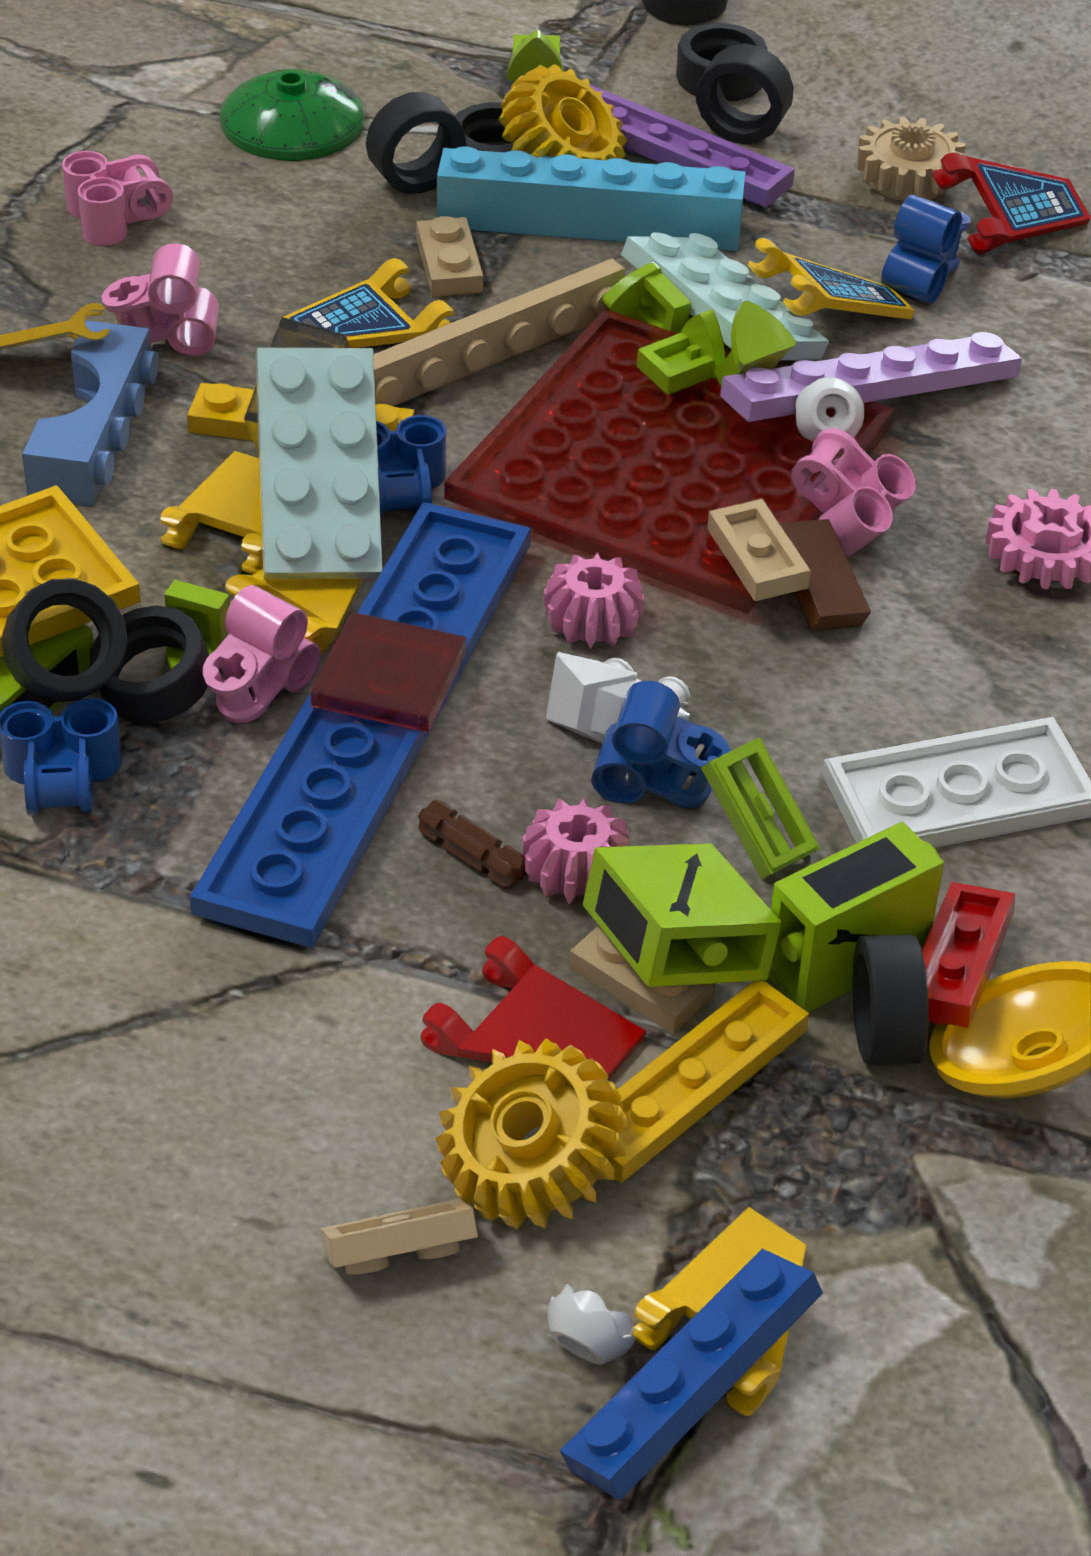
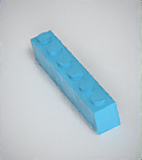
M472 147L443 148L437 174V217H466L470 230L616 242H626L628 236L650 237L655 232L671 237H689L690 234L697 233L713 239L718 244V250L738 251L745 171H735L722 166L710 168L683 167L671 162L660 164L632 163L620 158L607 161L581 159L568 154L537 158L517 150L504 153L478 151Z

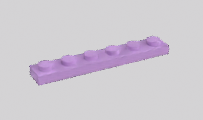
M979 332L968 338L949 341L934 339L929 341L928 344L912 347L890 346L885 348L884 351L861 355L845 353L836 359L817 362L801 360L791 366L772 369L751 368L746 373L723 376L720 396L748 422L796 414L798 395L805 387L820 378L833 377L849 383L858 391L863 403L1015 378L1018 377L1022 358L1007 347L997 335Z

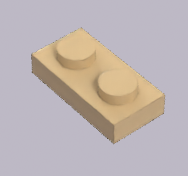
M441 216L433 220L416 221V239L431 296L441 297L483 293V273L467 218Z
M763 499L709 511L707 529L754 601L809 588L811 570Z
M599 925L570 950L569 968L672 1034L676 1033L714 996L715 983L647 987Z
M461 1199L320 1228L325 1258L334 1268L345 1266L346 1273L349 1275L366 1274L385 1269L389 1266V1256L416 1251L418 1259H434L449 1256L460 1251L459 1241L478 1237L473 1208Z

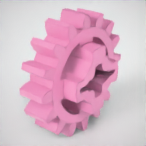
M1034 489L1027 490L1025 500L1013 494L1007 496L1006 506L996 504L993 516L989 518L986 543L990 544L989 558L1001 559L1000 571L1003 573L1013 570L1019 571L1020 583L1024 584L1032 577L1040 579L1042 589H1048L1051 581H1059L1066 589H1071L1076 577L1085 583H1090L1091 505L1082 507L1079 504L1080 496L1077 494L1070 496L1067 500L1061 499L1057 489H1051L1048 497L1039 496Z

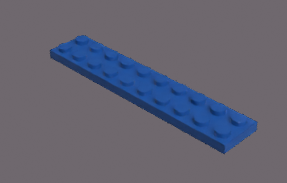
M422 502L190 895L192 915L310 948L315 946L527 553L531 541V528Z

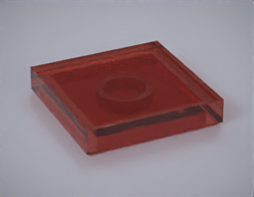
M351 612L310 690L311 706L429 733L466 654V637Z

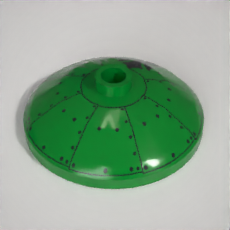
M282 69L258 75L236 87L221 105L220 124L225 137L233 145L247 153L274 160H308L333 154L353 143L364 128L365 109L360 97L338 79L309 70Z

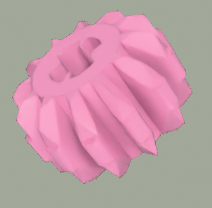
M597 552L593 559L585 560L578 555H573L570 564L555 565L554 573L547 580V588L544 589V607H546V615L550 622L551 631L564 633L567 644L582 640L586 641L591 649L595 642L603 641L615 647L618 637L633 636L637 622L640 621V613L644 612L645 595L642 594V585H640L636 569L623 568L621 557L609 561L602 560Z
M584 797L579 805L570 806L558 798L553 811L537 809L532 825L527 826L526 834L523 836L522 853L525 855V870L528 874L529 882L540 884L544 897L562 893L570 905L576 896L585 895L595 847L629 846V831L626 828V820L614 818L610 805H603L594 809L589 807Z

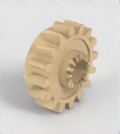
M900 117L899 124H893L884 119L881 120L880 128L868 126L866 135H860L857 171H863V180L868 182L877 192L889 198L905 201L909 195H916L930 200L947 191V189L939 188L932 176L934 170L943 168L940 160L948 153L956 152L965 155L966 145L965 143L958 142V133L950 132L945 134V125L941 123L930 127L926 126L927 122L924 118H920L916 124L909 123L906 117Z

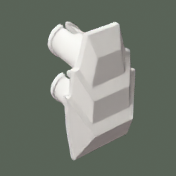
M558 652L555 659L546 720L602 744L606 730L612 724L617 723L627 690L641 680L637 679V673L633 671L628 662L620 658H611L603 663ZM671 676L660 679L658 682L671 688L679 698L680 709L678 717L689 721L690 714L684 711L689 703L684 701L690 699V692L686 684L682 680Z

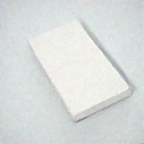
M1054 717L824 759L822 775L856 843L901 821L922 841H926L934 848L1091 818V780Z

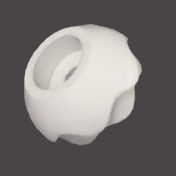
M833 377L820 378L805 387L797 397L796 425L800 434L812 442L821 431L828 428H837L855 437L862 427L864 420L862 398L852 385L841 379ZM828 407H832L835 410L834 417L826 415Z
M566 1284L557 1297H551L547 1316L550 1335L558 1344L574 1355L588 1362L602 1365L618 1359L627 1353L634 1344L635 1337L632 1334L635 1329L632 1327L630 1316L625 1312H610L601 1297L595 1292L584 1290L574 1293L573 1288Z

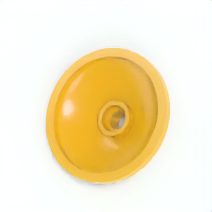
M1077 961L1042 963L1017 969L987 981L969 1028L936 1024L930 1038L929 1050L937 1073L949 1085L977 1096L1018 1098L1058 1089L1090 1072L1091 963Z

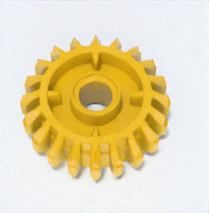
M556 64L548 69L539 65L536 69L528 71L524 76L521 75L511 85V89L500 104L503 112L498 120L505 127L502 134L503 139L513 145L511 151H523L537 158L568 154L581 159L606 161L614 158L623 159L626 155L623 146L627 139L620 132L623 122L612 114L615 106L606 104L601 97L603 91L596 92L590 87L588 78L584 80L578 79L572 69L563 72Z
M546 1038L536 1052H534L529 1044L519 1040L514 1055L508 1058L503 1053L492 1049L493 1065L484 1071L469 1065L471 1084L467 1088L450 1087L452 1099L457 1107L439 1112L441 1125L446 1130L435 1138L438 1144V1151L444 1157L440 1162L443 1174L456 1187L454 1191L458 1197L472 1208L474 1207L483 1218L490 1220L492 1223L501 1217L507 1226H512L518 1230L528 1216L534 1225L545 1229L550 1212L556 1209L561 1216L572 1219L573 1206L571 1203L581 1196L585 1200L596 1203V1191L592 1185L597 1179L615 1181L614 1168L608 1160L626 1155L625 1143L619 1135L629 1129L627 1117L620 1108L622 1096L615 1084L607 1080L608 1075L598 1062H594L592 1058L587 1060L582 1051L574 1048L572 1045L561 1051L556 1043H552ZM541 1127L535 1135L523 1140L531 1130Z

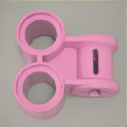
M78 151L68 155L62 162L67 211L72 216L81 218L83 238L93 245L108 246L121 242L128 234L127 224L159 218L169 210L172 204L173 194L170 186L163 179L158 178L159 172L156 164L145 155H132L124 159L107 162V158L100 153ZM137 168L142 169L145 177L142 178ZM145 197L149 207L145 206L141 198Z
M174 243L160 247L154 254L150 274L138 277H125L109 285L102 294L104 307L109 312L114 313L119 325L149 328L151 344L168 339L169 344L175 351L186 356H201L208 353L214 346L219 303L212 292L206 288L198 287L201 267L200 259L195 251L186 245Z
M828 428L819 433L813 441L812 453L800 458L792 469L791 475L793 484L799 493L809 499L823 513L819 520H830L846 557L852 556L889 529L893 521L892 510L910 498L916 489L915 477L905 461L892 454H883L874 461L860 447L854 437L837 428ZM842 449L844 451L843 455L833 461V458ZM821 470L816 479L811 482L810 477L812 474Z
M249 585L243 588L231 602L226 614L225 625L229 633L228 636L208 656L203 665L204 679L208 688L216 693L215 702L220 714L227 721L237 724L249 723L258 719L266 712L269 704L282 688L291 693H298L304 689L315 676L321 659V651L318 645L304 638L308 619L303 610L257 586ZM219 668H221V671H222V673H223V675H224V677H225V680H223V678H222V676H221V674H220ZM249 687H250V689H251V691H252V693H253V696H254V698H255L254 701H253V698H252V696H251V694H250V692H249V689H248Z

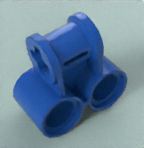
M909 195L901 205L895 220L894 237L898 241L885 261L881 284L894 289L897 293L926 304H933L945 286L948 273L956 271L959 267L960 260L956 254L962 232L966 231L970 226V217L958 210L925 198Z
M415 415L402 420L398 424L396 431H389L387 426L376 421L380 518L384 517L385 511L419 509L422 502L432 504L431 489L441 485L446 479V427L444 423L432 416Z
M640 681L633 684L627 690L617 723L612 724L606 730L592 773L591 782L596 792L611 802L630 804L640 800L647 790L666 798L677 806L685 808L698 807L705 803L712 790L701 767L730 752V747L727 741L713 729L679 718L680 701L671 688L655 681ZM703 744L704 748L699 757H695L698 745ZM688 776H692L689 788L683 789Z
M85 698L69 704L59 717H53L52 711L46 705L34 701L14 703L0 713V748L4 771L12 781L24 784L28 816L38 815L40 809L80 807L82 813L92 812L93 782L105 780L114 775L120 769L122 763L118 718L115 708L109 702L102 699Z

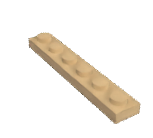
M611 258L373 354L375 404L396 406L615 315L602 302V297L624 277L625 268Z

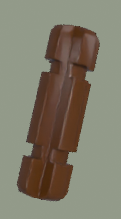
M433 800L427 808L421 810L418 816L420 820L418 828L421 833L436 843H441L442 840H445L442 847L481 873H486L487 869L490 870L487 877L502 887L513 888L519 880H523L527 872L525 870V856L509 845H504L501 848L500 846L503 841L464 815H459L458 818H455L458 812L441 800Z

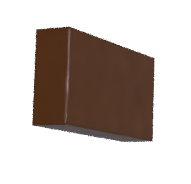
M830 520L780 522V526L811 570L809 588L795 592L811 630L862 626L870 615L871 610Z

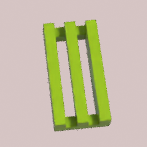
M760 737L701 767L761 880L821 849ZM747 758L795 848L790 850L773 818V809L764 793L758 791L742 760Z

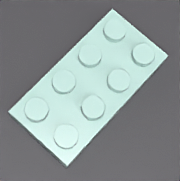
M657 232L652 233L650 237H627L621 255L637 269L655 262L661 268V272L692 302L690 309L692 316L712 309L720 325L723 342L730 348L735 312L743 301L748 300L774 315L795 339L796 345L781 360H822L829 340L812 327L813 322L805 315H794L780 301L781 296L778 292L755 281L748 275L749 269L742 263L729 259L717 249L718 244L713 239L697 233H692L689 237H671Z
M257 348L256 381L263 579L378 578L382 572L373 348Z

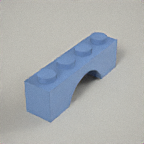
M86 320L85 325L90 331L99 332L103 329H109L110 332L105 338L94 341L78 336L71 351L75 395L89 403L66 415L38 419L22 452L27 496L57 485L72 504L93 507L102 486H108L111 483L116 454L118 450L124 451L126 449L133 416L139 417L141 415L144 405V391L148 384L155 383L158 375L159 355L157 351H151L149 328Z

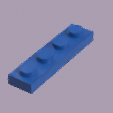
M762 1248L559 1450L569 1470L620 1501L823 1294L814 1272Z

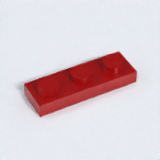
M951 882L922 948L928 987L929 1022L938 1025H955L969 1028L1013 918L1015 893Z

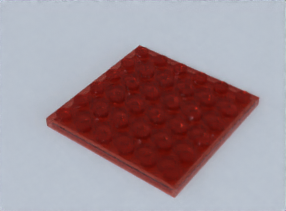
M604 309L444 481V499L501 521L529 527L532 533L595 556L598 552L600 558L606 561L621 557L624 568L636 569L638 573L749 614L758 601L753 600L708 531L709 511L763 499L778 523L819 520L823 513L809 499L799 493L791 477L792 469L800 458L812 453L813 442L804 438L798 431L796 414L748 422L720 396L721 385L717 378H710L667 395L637 367L638 349L674 336L677 333ZM724 350L726 358L731 352ZM873 401L863 403V424L858 434L854 437L869 456L892 427L894 416L893 408ZM833 408L826 409V415L834 417L835 410ZM842 449L839 450L833 461L843 455L844 451ZM821 470L812 474L810 477L811 482L816 479Z

